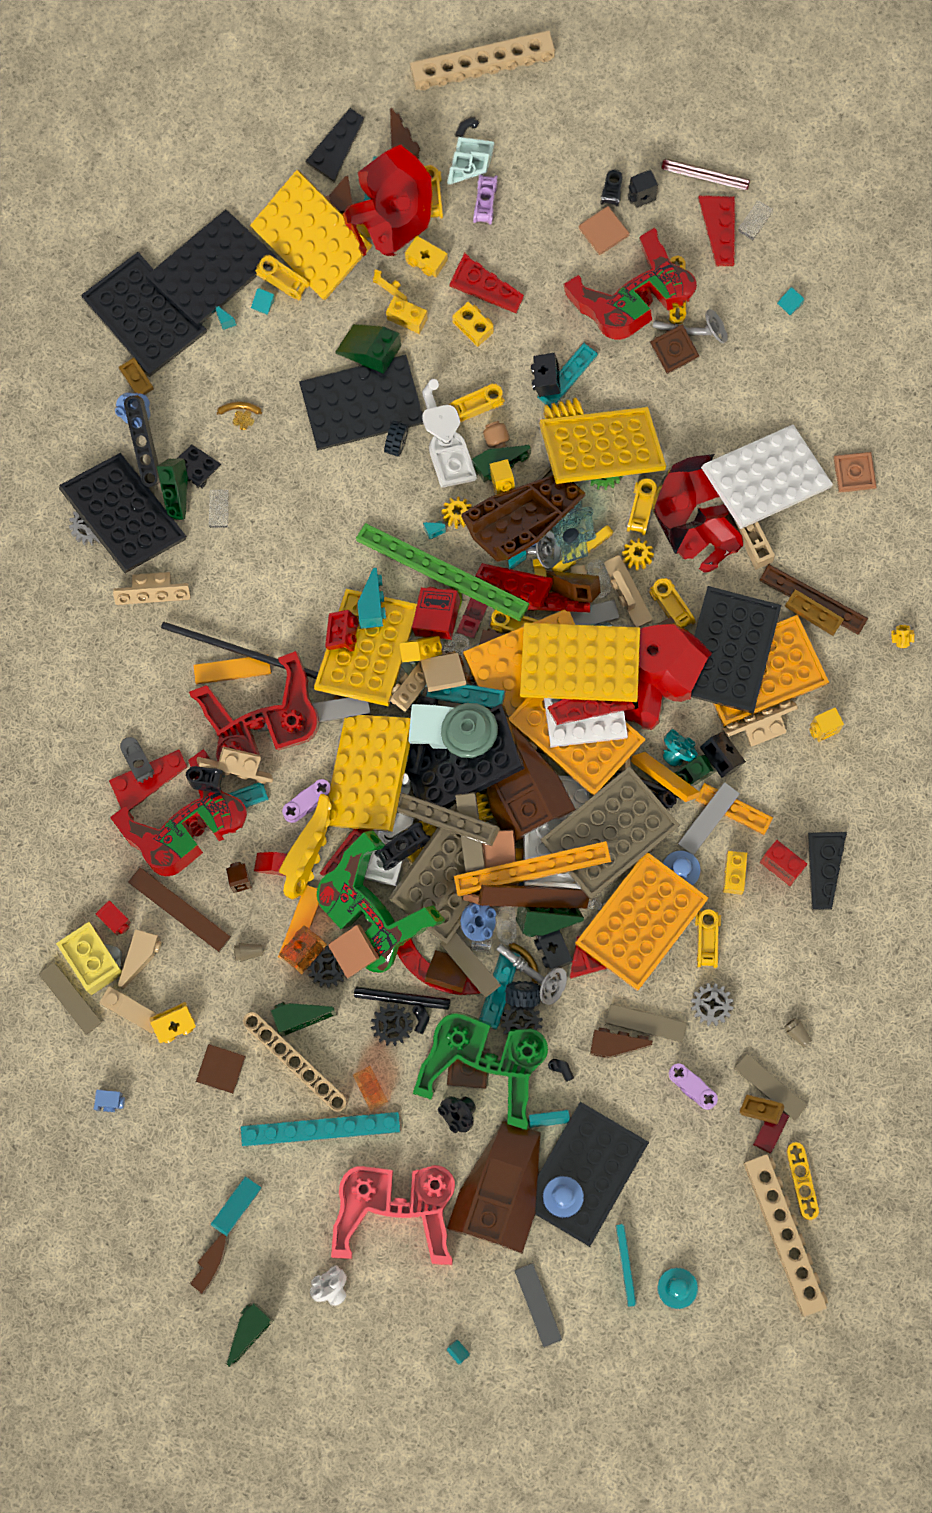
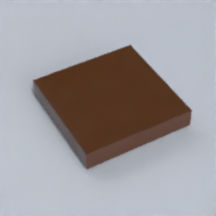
M683 324L650 341L666 374L700 357Z
M435 950L424 981L462 993L467 976L447 953Z
M208 1044L195 1082L234 1094L246 1056Z
M489 1049L483 1050V1054L489 1052ZM459 1059L455 1060L448 1067L447 1086L486 1089L487 1072L471 1067Z

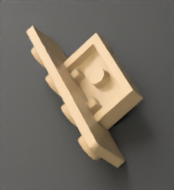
M618 555L605 561L603 565L611 579V586L614 591L618 592L619 602L622 607L625 606L634 626L641 627L652 622V617L621 556Z
M170 572L132 575V587L113 589L116 605L190 600L191 598L189 584H171Z
M421 661L418 662L409 675L405 673L399 680L401 684L397 683L392 690L393 695L390 702L394 705L396 704L403 711L410 707L426 685Z
M786 700L779 703V706L769 707L762 710L759 714H752L745 717L744 720L728 724L722 730L728 737L745 731L748 743L752 747L785 734L786 729L781 715L798 709V706L793 701Z
M223 747L219 761L197 757L196 760L200 767L217 768L224 771L226 775L231 773L246 780L253 778L263 784L273 782V777L270 773L257 770L261 759L260 755Z

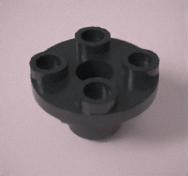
M448 1096L442 1100L437 1110L449 1125V1129L453 1133L468 1132L474 1124L472 1115L476 1110L474 1101L466 1096L461 1099Z

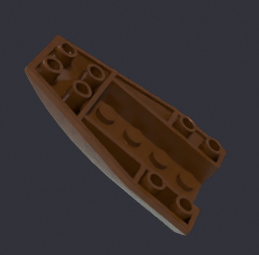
M554 475L491 496L462 513L461 517L473 540L494 560L499 562L509 560L539 542L586 496V493L574 482L556 484Z
M510 722L525 769L486 788L491 813L500 830H514L515 843L524 838V835L555 818L560 819L576 809L558 774Z
M507 1121L501 1123L459 1190L447 1227L448 1230L463 1235L467 1234L523 1254L536 1211L541 1132L529 1128L526 1130L507 1124Z

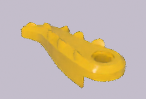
M320 794L312 818L293 844L279 870V873L286 875L283 890L287 898L296 899L301 896L306 889L308 881L314 879V874L311 870L314 864L320 862L319 850L321 846H325L327 843L325 834L327 827L330 825L329 816L331 810L328 795Z

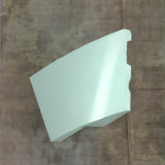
M458 137L456 152H454L447 183L453 184L486 173L491 162L494 142Z
M412 704L409 743L430 744L432 748L447 749L441 737V727L447 713L454 707Z

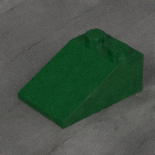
M353 324L335 353L384 374L401 348L400 333L384 326Z
M518 907L516 922L522 933L528 937L543 936L584 921L579 908Z
M285 1002L275 1005L274 1009L271 1010L277 1029L282 1037L337 1015L332 1006L285 1004Z
M256 1303L246 1305L240 1312L242 1317L239 1319L226 1363L229 1367L234 1366L274 1321Z

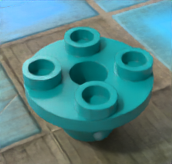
M671 729L664 736V742L668 748L663 750V758L669 765L677 766L681 765L683 760L691 762L697 758L698 753L694 747L696 744L691 738L681 736L674 729Z
M672 1268L664 1272L660 1277L657 1286L658 1295L661 1301L670 1308H686L696 1299L698 1284L695 1277L688 1270Z

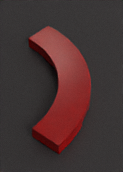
M412 939L399 946L397 955L401 962L417 979L429 987L455 995L481 994L468 977L462 993L425 982V976L430 963L419 953Z

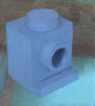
M96 1090L94 1110L101 1111V1108H103L105 1112H115V1109H124L125 1097H122L121 1092Z

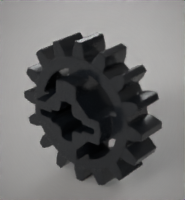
M326 946L324 951L319 947V953L312 952L314 958L307 960L311 964V966H307V970L312 971L308 976L309 978L315 977L313 983L316 984L319 981L320 988L324 984H327L328 989L331 988V984L338 987L337 982H344L342 976H345L342 969L340 973L336 969L338 962L332 951L329 950V947ZM324 955H332L330 958L322 957ZM316 962L320 966V969L318 970L317 974L315 972ZM330 963H332V970L330 971L327 969L326 971H324V964L329 965ZM326 976H332V977H334L333 979H330V980H325V979H324Z
M387 1004V1009L381 1006L380 1013L374 1012L377 1018L371 1019V1022L375 1024V1026L371 1027V1030H376V1033L373 1035L374 1038L379 1036V1043L381 1044L383 1041H386V1046L393 1042V1045L396 1047L397 1041L404 1044L403 1038H410L407 1032L413 1031V1028L409 1027L413 1020L407 1019L410 1017V1013L404 1014L405 1007L399 1010L398 1004H395L394 1008ZM390 1012H394V1013H395L393 1016H388V1017H387V1016L385 1015V1014L390 1013ZM402 1017L405 1021V1029L400 1026ZM396 1020V1022H395L396 1028H393V1027H392L391 1029L388 1030L389 1026H388L387 1023H388V1022H391V1023H392L393 1021ZM379 1021L384 1024L382 1033L379 1030ZM397 1033L399 1035L395 1038H388L390 1034Z
M510 1005L511 1010L505 1009L504 1013L506 1016H501V1020L505 1021V1023L500 1026L501 1028H506L503 1034H509L510 1029H528L529 1026L535 1025V1030L542 1029L543 1026L538 1023L542 1022L543 1018L537 1017L540 1011L534 1012L535 1006L525 1008ZM523 1010L531 1013L533 1017L525 1015ZM516 1011V1017L509 1021L510 1016ZM519 1018H523V1021H527V1023L524 1024V1027H521L520 1024H516L517 1022H519Z

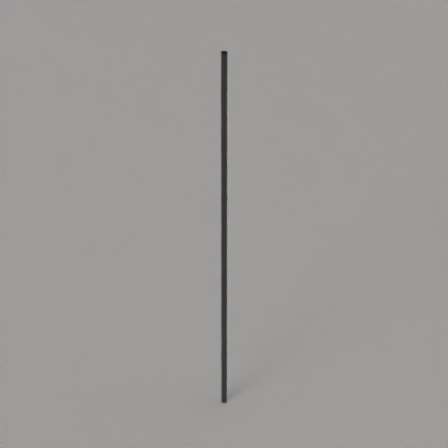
M164 621L161 625V629L285 669L277 658ZM304 668L307 677L317 679L319 672ZM537 747V752L545 754ZM617 771L613 777L616 778L622 772ZM640 778L651 790L658 792L670 791L661 784Z

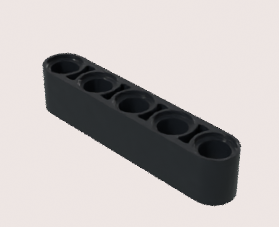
M133 395L125 399L124 408L141 481L145 486L152 487L160 482L157 471L159 464L144 400L141 396ZM132 399H136L138 402L136 409H133L130 405ZM137 417L142 420L140 428L135 425ZM140 436L146 438L147 443L145 446L139 443ZM145 454L150 456V464L144 463L143 457ZM149 473H152L155 476V481L153 483L149 482L147 479V475Z

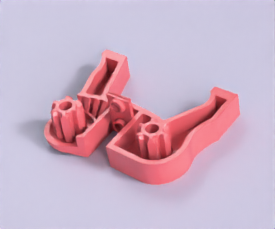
M432 1165L412 1171L410 1203H407V1200L403 1198H394V1202H391L393 1170L357 1166L345 1173L339 1186L340 1211L333 1226L331 1258L352 1259L353 1253L350 1249V1239L367 1213L372 1212L393 1218L422 1217L432 1264L452 1265L453 1259L447 1249V1233L443 1220V1210L454 1193L455 1182L452 1174L446 1168Z

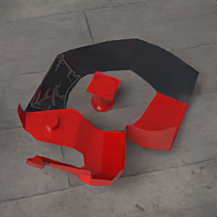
M715 454L689 457L672 465L661 481L653 499L654 515L675 554L678 553L684 560L693 559L710 543L715 546V550L700 565L699 569L705 573L718 568V564L725 557L737 553L743 547L742 535L724 518L730 513L724 503L706 508L698 507V513L694 521L686 524L696 505L720 497L701 468L703 464L712 461Z

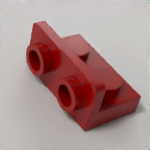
M343 610L329 613L325 647L328 650L346 647L350 652L355 651L359 622L358 618L351 611Z

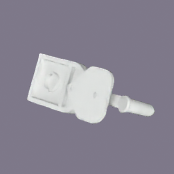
M431 379L422 391L427 409L422 414V420L425 429L434 435L429 444V452L440 486L443 488L475 481L477 476L466 443L462 436L456 432L460 425L457 410L451 405L436 406L432 391L439 387V382L436 379Z
M404 773L401 793L409 795L412 786L408 775ZM396 813L393 832H374L386 845L412 826L414 818ZM406 843L401 844L400 850L406 847ZM374 851L369 859L365 879L397 886L404 860L394 868L384 870L383 863L379 857L375 856Z

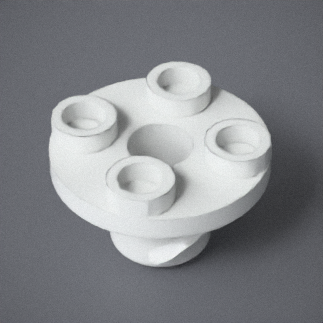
M333 1266L323 1275L314 1277L311 1281V1297L317 1302L328 1300L333 1306L341 1304L346 1298V1292L343 1289L347 1279L346 1274L338 1266Z

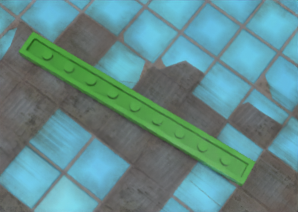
M365 523L356 537L357 542L518 621H521L529 608L528 602Z

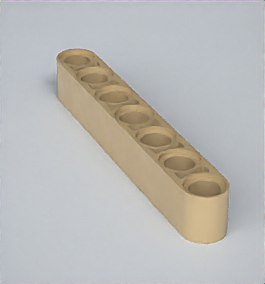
M251 1012L244 1016L243 1024L246 1029L331 1110L340 1113L346 1109V1098L258 1014ZM253 1017L257 1018V1025L249 1027L248 1020ZM270 1031L272 1032L271 1039L263 1040V1032ZM280 1044L286 1045V1051L283 1054L276 1053V1047ZM296 1057L300 1059V1065L294 1068L290 1066V1061ZM307 1071L314 1072L313 1080L306 1081L304 1079ZM323 1084L329 1086L328 1093L324 1095L318 1091L319 1087ZM334 1099H343L342 1107H333Z

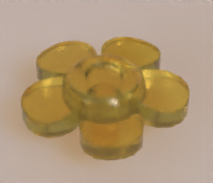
M235 412L236 418L233 419V424L235 426L240 425L241 430H246L248 426L254 424V419L250 418L251 412Z

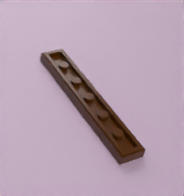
M768 564L759 580L788 597H791L795 589L844 618L841 626L857 635L860 634L868 620L864 615Z
M139 868L128 881L131 886L216 951L220 952L230 940L231 936L142 868Z
M481 885L478 904L480 906L587 909L589 897L581 889Z

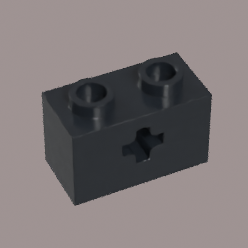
M651 169L632 176L630 185H628L629 193L627 196L631 204L634 203L635 207L638 208L656 201L658 183Z
M555 352L533 356L534 364H531L532 375H534L532 380L533 390L537 391L539 397L560 394L559 361Z
M724 731L710 737L700 746V749L721 778L732 774L746 762Z
M560 930L543 936L536 935L534 943L537 950H541L544 955L541 960L545 969L549 968L551 971L554 968H561L572 963L573 960ZM551 944L553 947H557L554 954L552 951H547Z

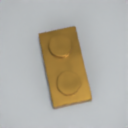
M135 358L119 366V370L134 393L145 395L154 390L153 385Z
M746 1095L740 1113L743 1116L778 1124L785 1107L783 1103Z

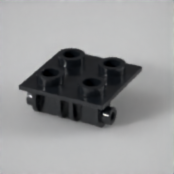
M192 444L176 458L185 460L188 482L192 480V483L197 488L200 487L202 489L206 485L205 480L221 466V463Z

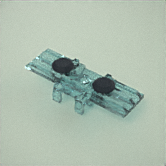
M582 500L553 527L556 545L561 547L563 564L587 557V542L596 538L592 520L593 508H583ZM582 519H585L586 531L583 527L578 528L577 524H580Z

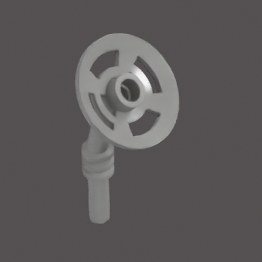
M708 309L705 313L707 322L705 328H690L683 325L688 335H713L721 343H725L728 340L722 320L712 309ZM656 320L653 323V328L670 331L678 326L677 323L673 325Z
M549 531L545 536L550 541L543 537L536 543V547H529L524 551L527 554L537 555L540 563L545 568L550 569L560 560V545L557 537ZM552 548L554 549L553 559L550 558L552 554Z
M501 943L498 945L496 950L513 963L512 965L516 966V969H519L520 972L523 971L541 984L540 999L544 1004L551 1005L560 998L567 982V974L564 969L560 967L554 968L546 977H543L529 967L527 962L524 963L525 960H521L520 956L517 957Z

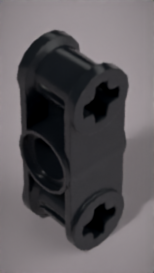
M418 822L388 842L382 849L376 850L374 854L383 863V869L390 870L405 858L424 847L431 837L426 835L422 823ZM406 843V847L400 850L401 844Z

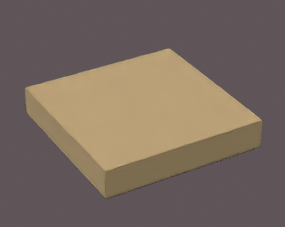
M458 653L421 660L428 692L466 685Z

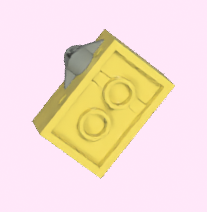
M90 922L56 943L90 995H93L121 976L122 952L118 947L105 944Z

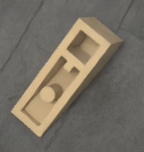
M736 522L739 533L742 535L745 549L755 570L773 563L775 555L759 523L755 522L740 529Z
M135 929L118 983L120 988L125 989L154 958L155 953H159L162 942L159 941L160 938L157 935Z
M109 986L99 1004L153 1034L154 1030L150 1024V1017L157 1014Z

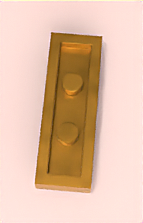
M796 589L784 606L834 636L844 618Z

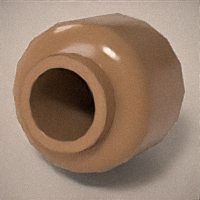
M499 421L486 425L483 435L488 447H505V443L510 440L506 425Z

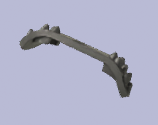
M133 737L123 739L120 743V749L137 782L143 783L144 779L152 778L155 772L137 739ZM143 760V766L139 768L134 767L136 761Z

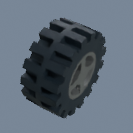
M398 421L392 422L385 441V453L398 457L401 455L409 425Z
M527 981L508 983L506 985L505 1001L512 1006L516 1005V1007L537 1006L541 1001V986Z

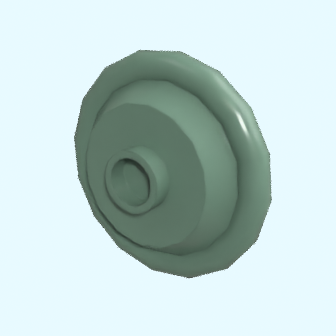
M465 703L456 706L447 713L441 727L443 744L451 753L462 758H474L483 755L493 746L498 732L495 716L488 708L478 703Z

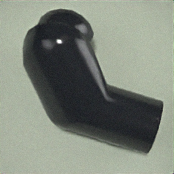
M470 116L461 121L455 136L463 138L469 127L475 129L479 126V120L474 116Z
M415 1005L412 1012L415 1014L418 1023L414 1031L423 1035L430 1017L424 1006Z
M560 1059L549 1061V1070L562 1073L565 1082L575 1079L566 1061Z

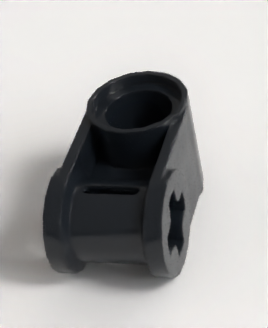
M612 169L607 173L601 196V205L607 203L619 207L622 186V174L619 170ZM617 179L618 182L612 183L610 180Z
M192 766L186 771V778L193 789L212 793L221 792L222 778L226 775L224 771L217 768Z

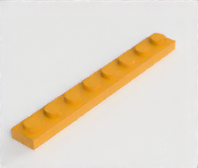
M607 841L456 875L454 880L457 895L463 896L480 892L481 885H511L611 862Z

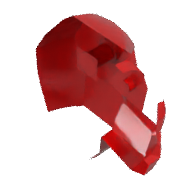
M401 144L384 152L357 172L361 189L370 199L347 206L343 213L345 225L352 230L359 243L358 249L362 256L367 255V248L356 228L357 225H365L375 248L386 256L398 255L394 253L425 231L429 226L432 205L431 176L419 159Z
M675 623L640 628L637 696L639 707L624 711L625 720L638 723L642 726V729L653 730L660 723L662 697L675 702L690 700L691 691L712 652L696 636Z

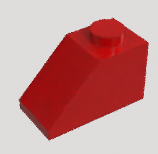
M257 853L254 872L286 876L279 873V870L287 853Z
M110 900L95 913L117 936L124 934L130 928V920Z

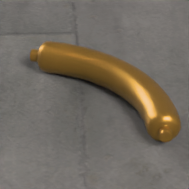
M240 401L225 404L219 407L216 412L217 415H222L230 410L245 409L257 415L262 414L260 407L252 403Z
M516 943L508 945L512 951L517 952L526 960L529 967L539 973L535 960L526 949Z

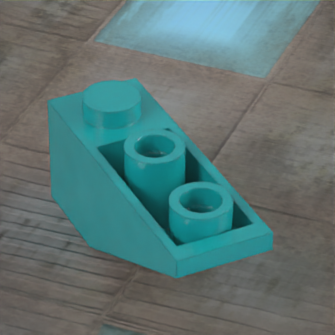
M377 568L372 569L357 603L360 629L383 626V619H386L385 607L381 608V602H384L383 591L379 590V586H383L382 575H378Z

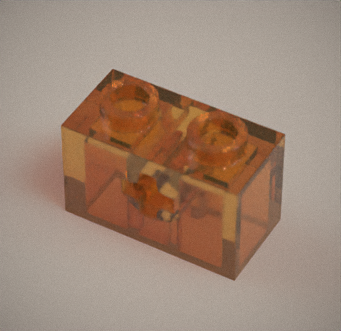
M304 925L295 933L292 940L283 947L279 956L302 975L327 944Z
M371 1066L353 1074L371 1112L389 1103Z

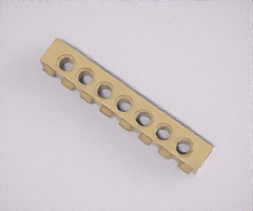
M544 31L411 62L410 71L415 90H427L431 86H444L452 81L461 82L469 77L479 78L482 74H496L500 70H513L521 65L530 66L538 61L547 62L554 58L555 49L550 31Z
M768 1154L743 1163L802 1317L827 1309V1297L824 1291L821 1292L818 1284H821L817 1272L813 1273L812 1258L804 1250L805 1240L803 1235L797 1232L796 1226H798L795 1215L790 1214L788 1208L791 1207L787 1195L783 1196L781 1190L783 1183L781 1178L775 1175L773 1169H776L773 1158H769ZM761 1172L769 1174L770 1178L767 1183L760 1180L759 1175ZM768 1191L776 1193L777 1199L775 1202L767 1199ZM776 1210H781L784 1213L782 1221L775 1219L774 1212ZM784 1229L791 1231L792 1236L790 1240L782 1238L781 1233ZM791 1248H795L799 1252V1257L796 1260L791 1259L789 1256ZM799 1267L806 1270V1277L804 1279L798 1278L796 1274ZM808 1286L814 1291V1295L810 1299L804 1295V1289Z

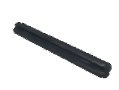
M355 987L354 989L355 998L414 1006L420 1005L445 1010L450 1008L451 1002L450 999L363 987Z

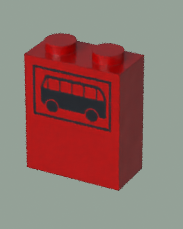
M421 587L412 624L415 636H440V639L452 640L461 602L458 591L451 588L444 590L435 587Z
M778 840L772 844L760 861L763 866L790 887L807 866L804 860Z

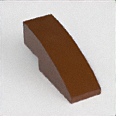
M223 1233L197 1262L203 1268L190 1284L201 1294H204L210 1287L224 1260L228 1236H225Z

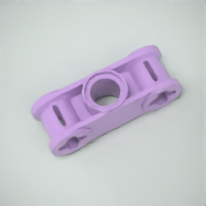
M483 174L479 175L473 223L479 221L488 222L492 225L498 176L488 177L483 176Z
M324 779L317 780L285 804L282 809L285 820L295 823L306 814L315 810L320 794L329 795V782ZM319 787L325 788L326 792H319ZM288 810L294 811L295 815H289Z
M678 1063L671 1067L669 1078L690 1099L707 1110L712 1109L717 1104L718 1098L716 1093L697 1075L692 1073L683 1064ZM674 1069L677 1070V1071H678L679 1069H681V1070H682L681 1075H682L683 1077L678 1076V1077L676 1078V1077L674 1076V1074H675ZM710 1095L712 1097V1104H705L704 1096L708 1097Z

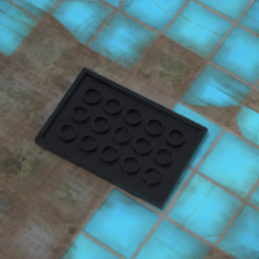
M225 209L146 276V280L196 327H199L216 312V307L219 306L221 308L257 277L255 270L265 255H271L275 259H277V256ZM263 264L264 269L269 267V265Z
M136 252L84 292L81 298L130 355L135 358L149 376H152L206 334L207 330L202 324L196 327L146 280V276L154 269L139 252Z
M406 354L394 357L384 374L362 365L299 381L317 451L386 434L393 421L407 424L409 428L424 424L422 420L423 413Z
M121 452L59 485V490L125 574L186 540L187 536L174 519L168 515L166 509L151 490L142 483L140 476Z
M707 586L694 636L712 654L708 657L691 691L692 698L754 713L781 609L780 604Z
M503 704L490 709L496 718L498 732L493 746L483 755L474 758H462L451 753L448 749L432 748L430 744H427L420 774L408 772L416 798L449 808L457 804L456 794L478 793L525 769Z
M580 1102L538 1174L535 1215L590 1247L649 1142ZM557 1177L572 1178L582 1188V1206L572 1216L557 1217L550 1213L544 1204L543 1193L545 1187L551 1180Z

